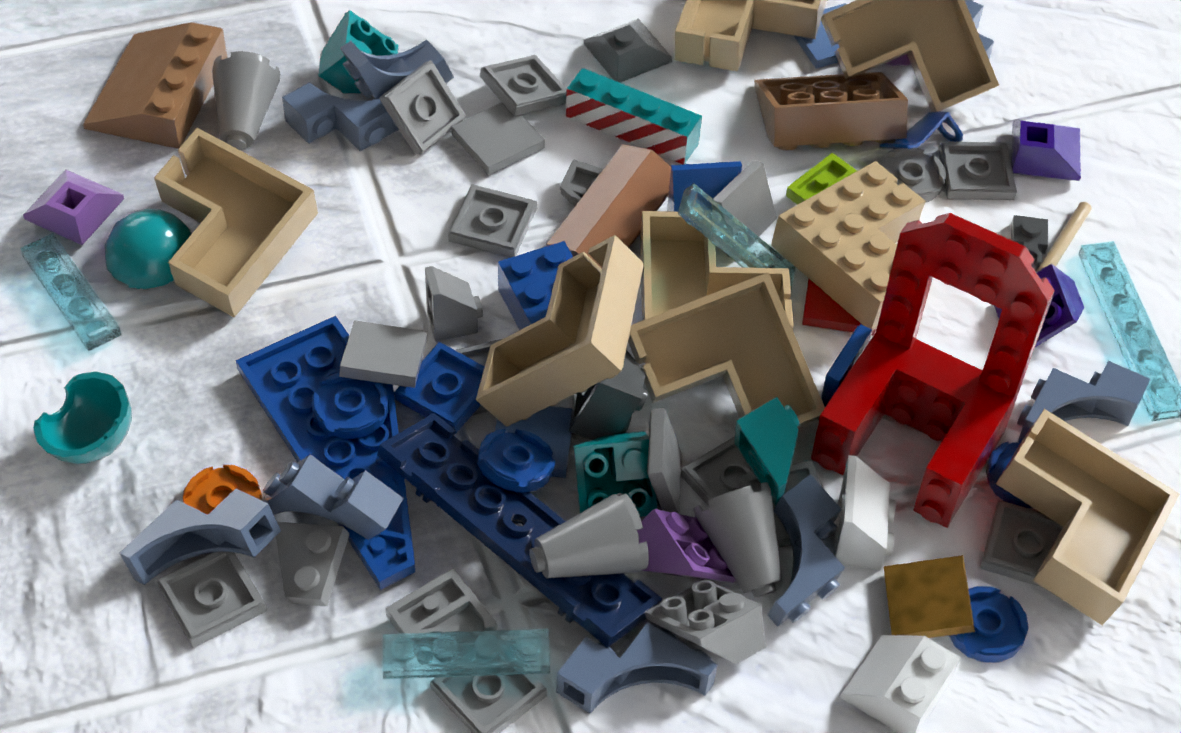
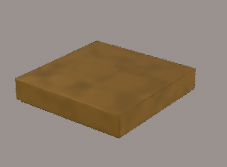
M963 555L883 566L892 635L933 638L975 632Z

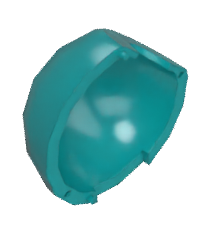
M150 208L134 211L116 222L104 245L106 270L115 279L127 284L129 288L150 289L164 286L174 281L168 262L192 233L182 220L167 211Z
M97 371L77 374L64 387L66 398L62 407L53 414L43 412L34 421L33 430L37 443L48 454L61 461L73 464H87L111 455L122 444L131 425L132 408L123 384L114 376Z

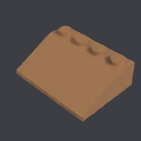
M189 22L134 34L83 123L84 129L179 149L213 86L212 67L214 60L222 55V59L227 58L223 28Z
M883 72L861 73L847 80L844 74L754 80V87L767 137L773 146L780 150L797 149L798 145L827 148L830 146V143L859 146L863 144V141L874 140L881 144L894 143L896 139L907 138L908 99Z

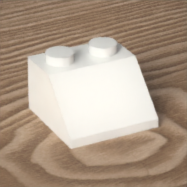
M850 455L848 456L838 496V505L842 511L836 519L834 555L844 566L881 570L885 555L891 556L893 552L894 533L888 532V523H893L896 500L889 499V482L857 456Z
M882 635L842 692L840 698L897 733H918L952 682L961 657L926 636Z

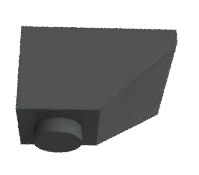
M639 18L584 39V45L611 78L619 83L671 63L673 58Z

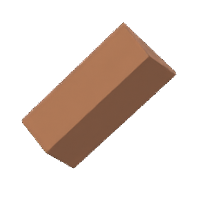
M622 144L547 242L546 246L565 241L573 257L585 252L602 269V266L588 254L589 248L614 235L630 248L641 233L642 211H657L668 197L671 166L650 149Z

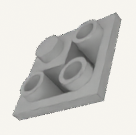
M707 579L695 582L690 588L673 597L664 599L659 605L645 612L646 619L734 664H738L766 648L761 604Z

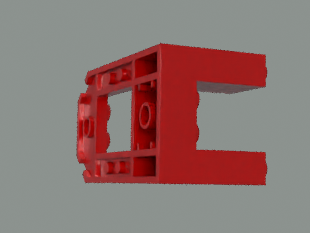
M953 213L938 215L931 222L922 223L920 220L906 223L899 235L876 333L820 414L811 460L817 462L824 469L833 470L844 476L848 456H858L884 414L901 424L908 425L928 435L935 441H941L940 446L925 469L913 511L929 522L938 523L948 528L1005 433L1055 291L1048 279H1040L1031 266L1034 258L1026 246ZM933 278L1002 309L983 370L916 339Z

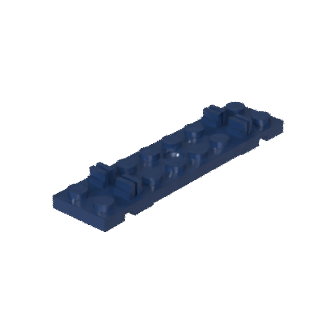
M435 413L379 444L377 456L416 487L415 494L418 497L423 495L422 500L425 503L429 501L434 502L558 606L559 610L557 613L561 617L567 614L565 620L568 623L576 621L605 647L609 648L646 619L645 612L662 602L663 598L638 579L633 582L625 573L546 578L542 571L537 573L533 568L529 553L531 548H535L534 540L566 521L532 493L505 490L489 481L482 474L477 464L479 449L467 439L462 442L455 437L456 430Z

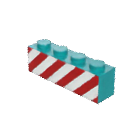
M584 68L579 71L566 88L565 117L638 147L650 149L656 154L682 165L686 164L699 145L702 115Z

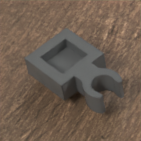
M1013 215L1011 240L1026 246L1034 258L1035 271H1037L1041 264L1042 254H1045L1048 248V219Z

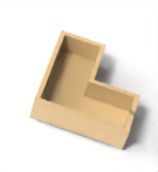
M686 0L675 30V61L703 65L704 61L709 62V67L738 71L752 28L816 39L827 0Z
M856 0L825 13L821 17V22L831 46L839 45V48L834 53L846 80L907 54L931 112H940L1000 86L965 0Z
M196 128L178 149L180 159L173 155L154 177L163 203L200 222V225L168 263L175 284L178 287L235 318L318 214L314 190Z
M877 161L778 215L770 245L862 325L872 329V331L878 325L897 247L896 242H898L900 232L906 223L920 220L926 202L904 183L897 185L898 178Z
M642 211L640 256L641 261L644 263L641 275L642 321L769 272L793 330L794 323L788 268L716 267L714 212Z
M616 235L589 248L588 254L602 266V269L585 252L559 264L546 317L490 346L476 401L506 427L520 420H526L534 413L549 406H555L561 400L578 392L582 393L590 386L607 378L611 379L622 371L644 263Z
M769 272L631 325L628 343L635 361L638 364L645 363L642 366L645 372L644 383L652 403L723 377L739 418L778 397L783 406L789 405L794 410L800 422V425L797 427L819 419L820 414L825 408Z
M1046 409L1042 411L1026 433L996 483L1063 526L1033 581L1102 626L1123 604L1180 493Z

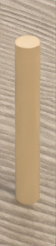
M1082 201L1078 204L1037 269V272L1051 263L1057 266L1092 210L1089 203Z

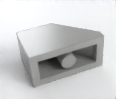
M433 266L425 267L427 316L435 341L478 333V318L483 317L482 304L479 296L473 297L469 283Z

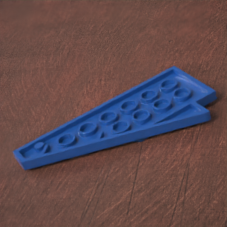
M333 316L237 359L236 366L297 462L311 454L343 479L347 477L353 479L366 470L403 497L387 529L369 540L348 527L337 523L338 526H343L350 533L348 537L349 543L379 589L382 590L416 572L405 478L377 456L379 444L399 433L394 389L392 384L382 383L387 391L388 414L384 423L373 433L361 438L342 439L330 436L319 428L313 417L312 396L327 376L340 372V364L349 338V334L338 318Z

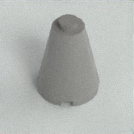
M246 51L231 52L230 58L222 59V55L214 60L212 77L220 140L238 150H244L252 146L278 87L280 70L277 66L273 69L269 65V59L262 55Z
M768 482L760 483L762 491L754 493L750 485L708 500L710 508L703 511L700 505L693 509L696 518L727 564L728 569L744 593L752 592L754 598L777 591L775 583L782 581L772 494Z
M621 493L611 495L534 540L535 548L529 550L534 570L537 573L542 571L546 578L637 573L647 569L649 554L647 541L639 543L637 530L642 529L643 526L637 509L630 497L626 494L621 495Z

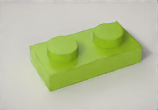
M831 153L787 187L786 197L798 205L858 170L834 153Z

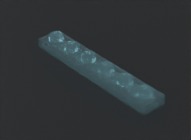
M1115 242L1081 245L1078 256L1128 369L1150 378L1142 401L1151 421L1181 418V386Z

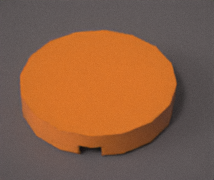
M223 465V468L213 469L212 466L201 470L190 479L183 492V503L208 515L235 489L241 490L262 500V493L257 479L248 470L235 465Z

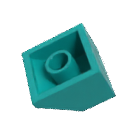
M778 397L736 420L734 444L760 483H769L772 502L775 507L781 496L785 494L799 429L797 426L800 425L794 410L789 405L783 406Z

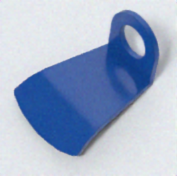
M928 112L907 130V138L897 139L894 143H882L879 145V149L917 148L936 129L950 142H961L963 134L949 112ZM942 122L948 124L953 129L955 136L945 130Z

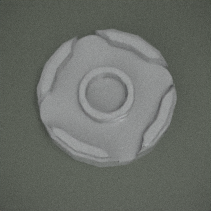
M893 149L879 163L898 178L897 185L904 183L926 202L935 199L943 189L946 179L945 167L935 155L932 154L930 157L924 154L923 149Z

